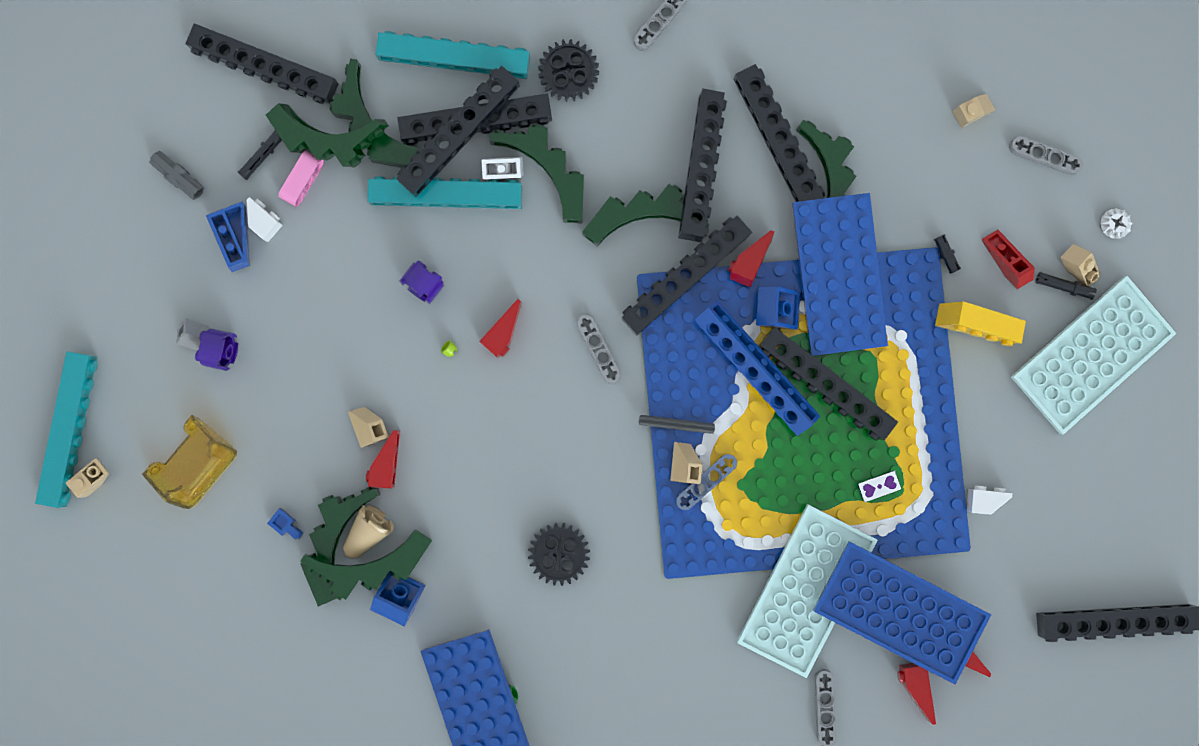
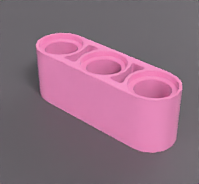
M304 151L279 192V198L295 207L299 206L319 174L324 160H317L311 152Z

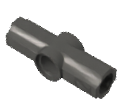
M159 150L150 157L149 163L161 172L168 182L181 189L191 199L195 200L203 194L205 188L193 179L187 170L178 163L173 162L163 152Z

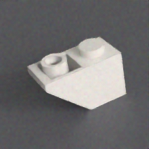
M249 197L247 199L248 227L263 240L269 242L283 226L279 222L280 217L272 211L268 213L264 209L266 205L259 199L254 201Z
M975 486L974 489H968L967 512L991 515L1011 499L1013 493H1007L1005 488L994 487V491H987L985 486Z

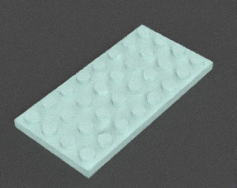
M1123 276L1016 371L1011 378L1057 432L1064 435L1175 336L1176 332L1128 276Z
M807 504L740 633L737 643L807 678L835 622L813 611L848 541L872 552L878 540Z

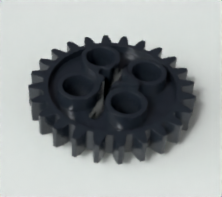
M563 39L562 45L559 46L555 42L554 49L548 46L549 53L543 52L545 59L540 58L539 60L542 65L538 66V70L541 71L538 75L540 79H543L541 85H547L545 91L552 90L551 97L558 94V100L564 96L566 102L569 97H572V100L575 101L576 96L583 99V92L589 95L588 88L594 89L592 82H598V78L595 76L599 75V70H596L599 67V63L595 62L597 60L596 55L591 56L592 49L586 51V44L580 47V41H577L574 45L572 39L569 40V44H566ZM573 57L581 58V61L578 63H574L571 60ZM560 60L563 63L561 66H554L553 62ZM566 68H570L571 73H567ZM577 75H583L585 79L583 81H577L575 77ZM563 78L566 80V83L559 85L556 81Z
M557 522L554 524V528H551L548 524L547 531L543 528L540 529L541 536L535 533L534 536L537 541H530L534 547L528 548V551L533 553L528 556V559H533L529 566H536L533 573L540 572L539 579L546 577V584L550 580H553V586L556 585L557 581H560L561 586H563L564 580L571 584L572 577L578 580L577 573L584 574L581 569L582 567L588 568L584 561L590 560V557L585 556L586 553L590 552V549H585V546L589 543L582 542L585 535L578 536L579 529L574 532L572 531L573 525H570L567 529L565 528V523L562 524L561 528L558 527ZM563 537L561 553L564 556L560 558L559 570L555 571L557 555L554 552L558 551L559 539ZM548 538L556 540L554 548H549L546 545ZM573 541L576 547L574 550L568 551L565 548V543ZM544 558H551L553 565L551 567L544 566ZM563 561H571L573 567L570 570L563 569Z

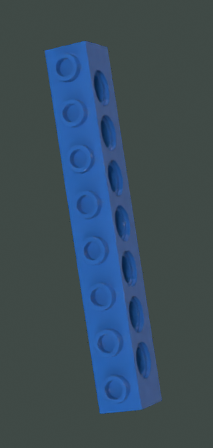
M718 300L695 319L700 328L706 332L725 356L737 367L738 371L745 376L797 436L818 420L820 415Z

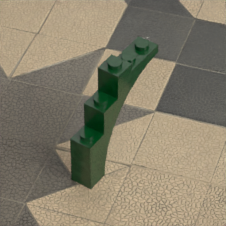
M351 58L349 64H346L345 67L346 80L341 86V93L343 95L335 94L334 99L330 102V111L336 118L353 121L349 123L348 132L362 128L372 121L361 95V64L357 59ZM386 133L378 138H374L370 142L371 145L367 148V156H369L373 163L400 168L407 167L411 163L410 160L417 152L420 153L418 148L403 144L389 137Z
M278 103L266 114V117L290 152L303 153L310 149L317 160L327 161L336 156L343 167L352 168L358 166L361 163V159L366 156L362 150L371 145L370 142L374 138L382 136L385 132L384 130L389 126L384 119H374L366 126L355 131L330 134L307 124L294 112L289 104Z
M803 120L796 131L813 147L823 165L827 182V198L845 196L844 193L857 177L853 174L854 171L851 168L842 166V163L854 148L852 142L848 138L840 136L833 141L829 134L817 130L815 124Z
M535 124L533 127H528V134L522 131L506 134L505 131L500 130L490 133L489 141L491 145L519 151L533 159L545 170L559 193L562 204L563 223H582L584 174H580L578 171H570L569 174H565L566 151H562L561 148H551V150H548L547 127Z
M668 184L656 201H654V197L647 191L643 193L639 190L626 208L619 198L615 197L614 199L610 196L583 230L582 235L598 247L608 235L634 221L648 218H664L680 222L683 207L681 201L684 197L683 191L676 185ZM691 217L695 223L700 222L697 217Z
M368 487L361 490L362 494L355 497L352 494L343 498L344 502H342L340 496L334 498L333 495L323 498V503L319 504L318 507L326 527L324 524L313 528V533L309 534L318 555L316 556V553H313L310 556L335 564L336 549L344 528L363 505L381 495L379 489ZM302 567L318 607L337 599L331 595L332 591L329 590L333 583L332 581L327 583L318 577L320 574L316 571L309 572Z
M415 529L408 539L393 552L368 563L356 565L332 564L318 560L306 553L300 562L303 563L302 567L307 571L312 572L314 570L319 573L318 577L327 583L329 581L333 582L329 588L332 591L331 595L338 600L342 598L346 600L359 580L362 581L361 585L370 591L372 588L377 590L389 570L392 571L390 575L401 581L402 578L407 580L432 540Z

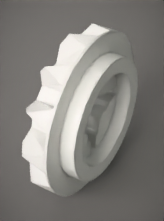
M1118 208L1108 210L1101 218L1102 231L1113 239L1125 237L1131 231L1130 228L1133 224L1130 220L1131 215H1128L1125 210ZM1119 219V224H1121V226L1115 228V222H1113V220Z

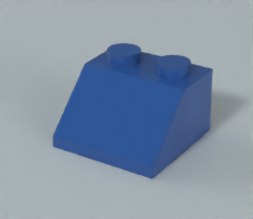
M778 286L759 287L756 326L798 330L800 292Z
M389 571L373 598L370 610L405 627L426 585L409 577L407 580L402 578L399 581L391 576L392 571Z

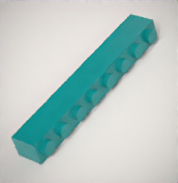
M391 31L378 32L375 53L379 61L489 75L495 68L499 69L502 65L515 78L528 79L530 52L520 47L508 49V47L503 45L492 47L486 43H478L476 45L464 40L452 42V40L447 38L436 40L430 36L414 37V35L409 33L396 35V33Z
M382 176L368 179L367 202L374 206L522 209V184L518 183V180L499 182L497 179H488V182H480V179L461 181L459 178H451L450 181H442L441 178H434L415 198L398 182L397 177H393V180L385 179Z
M66 351L35 504L61 508L67 507L70 501V488L66 482L74 476V468L78 463L77 453L82 443L81 433L86 424V409L90 405L89 394L94 386L93 375L98 366L96 356Z

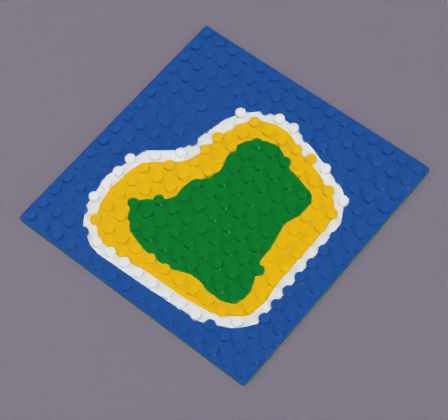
M938 248L877 253L888 346L813 356L898 421L885 440L878 439L875 441L867 435L869 432L866 429L856 427L852 423L853 419L839 414L836 406L833 404L830 406L821 399L823 396L816 392L814 394L806 388V383L802 380L800 382L791 377L792 373L789 370L779 368L775 364L776 360L770 356L769 359L820 415L811 427L797 436L695 321L700 314L718 300L759 346L772 329L756 326L759 287L778 286L799 291L798 330H778L810 354L799 260L762 263L751 287L731 280V272L728 271L730 266L714 267L642 331L649 416L715 424L713 434L651 427L665 578L673 579L774 569L807 504L876 538L878 541L872 553L883 559L970 551L948 330L935 326L939 304L945 303ZM682 270L680 276L683 279H689L690 273L687 270ZM667 272L639 274L637 276L638 298L644 292L646 294L652 291L651 286L658 280L662 282L667 278L665 276ZM667 283L666 289L669 292H674L676 286L674 283ZM652 296L651 301L653 304L659 305L662 303L660 296ZM639 308L640 317H646L648 315L647 310ZM777 345L776 353L783 355L785 352L784 347ZM793 357L791 364L794 367H798L800 360L797 357ZM811 368L807 370L808 378L813 379L815 377V371ZM824 380L822 383L824 390L828 391L831 387L830 382ZM840 392L838 400L843 403L846 400V395ZM855 404L853 407V411L857 415L861 412L859 404ZM870 416L869 424L874 426L877 420L874 416ZM674 442L692 445L702 463V473L725 454L733 455L737 460V466L728 476L689 510H681L677 506V496L691 483L670 481ZM725 458V464L722 467L719 464L716 465L723 475L726 473L723 470L726 466L730 468L733 466L731 464L732 459ZM716 470L710 471L708 474L709 480H718L719 473ZM895 471L901 489L865 502L858 484ZM702 483L695 484V493H703L705 490ZM690 489L687 491V493L690 494L687 498H684L683 496L680 498L682 501L680 503L681 506H688V500L691 497H693L694 500L697 499V497L691 493Z

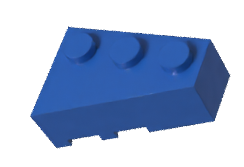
M243 201L206 215L229 270L235 272L250 266L247 214Z

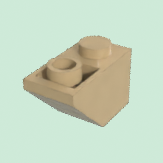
M1073 244L1060 257L1064 268L1082 285L1090 287L1098 280L1100 272L1092 252Z
M366 407L348 412L361 448L389 438L383 420Z
M674 442L670 481L701 484L702 463L692 445Z
M95 458L69 479L66 484L77 498L88 497L104 483L109 472L99 459Z

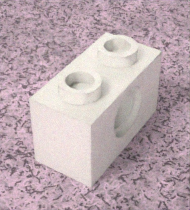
M523 157L484 158L481 160L483 179L521 178L524 176Z

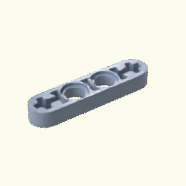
M730 454L721 456L701 475V483L705 487L704 492L696 494L694 491L695 483H691L677 496V506L681 510L692 508L736 468V458ZM725 458L732 459L731 464L733 466L731 468L726 466L723 469L726 473L723 475L716 465L719 464L722 467L725 464ZM712 470H716L719 473V478L716 481H711L708 478V474ZM690 489L691 493L694 496H696L697 499L694 500L693 497H691L688 500V506H681L680 503L682 501L680 498L682 496L684 498H687L690 495L689 493H687V491Z

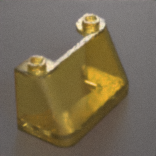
M191 415L183 426L188 436L165 463H151L142 473L144 478L165 502L184 509H190L198 504L237 456V450L194 415Z

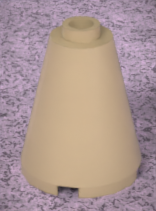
M363 505L360 508L343 545L344 554L348 558L358 559L393 531L394 525L392 521L389 520L388 522L384 518L386 514L371 505L367 507Z

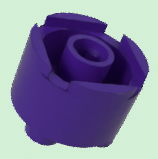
M417 260L416 263H412L399 282L402 285H408L409 288L407 290L420 300L431 304L444 287L443 278L434 271L431 274L426 269L427 266Z
M216 329L202 331L199 337V350L195 354L196 361H199L205 367L228 371L230 369L228 367L229 364H234L238 354L239 346L234 337L237 338V335Z

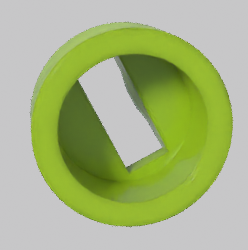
M448 340L444 343L440 352L447 357L454 356L453 352H457V346L451 340Z

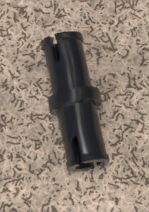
M944 234L933 240L941 254L939 255L940 258L944 260L949 274L960 270L961 267L954 255V249H951Z

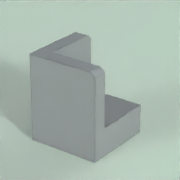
M186 318L177 329L176 344L199 350L200 333L207 331L208 326Z

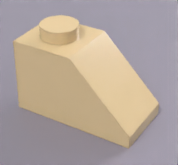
M984 94L959 105L952 112L962 128L994 112L995 108L988 95Z

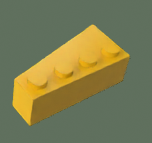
M962 301L939 304L935 326L970 334L975 337H983L987 341H999L1004 346H1013V344L1022 343L1026 321Z

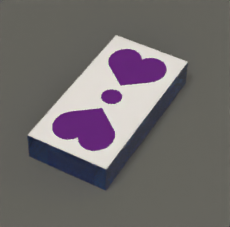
M895 471L857 483L863 502L901 489Z

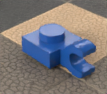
M279 508L267 523L281 536L287 532L295 540L299 539L304 533L293 525L296 520L282 508Z

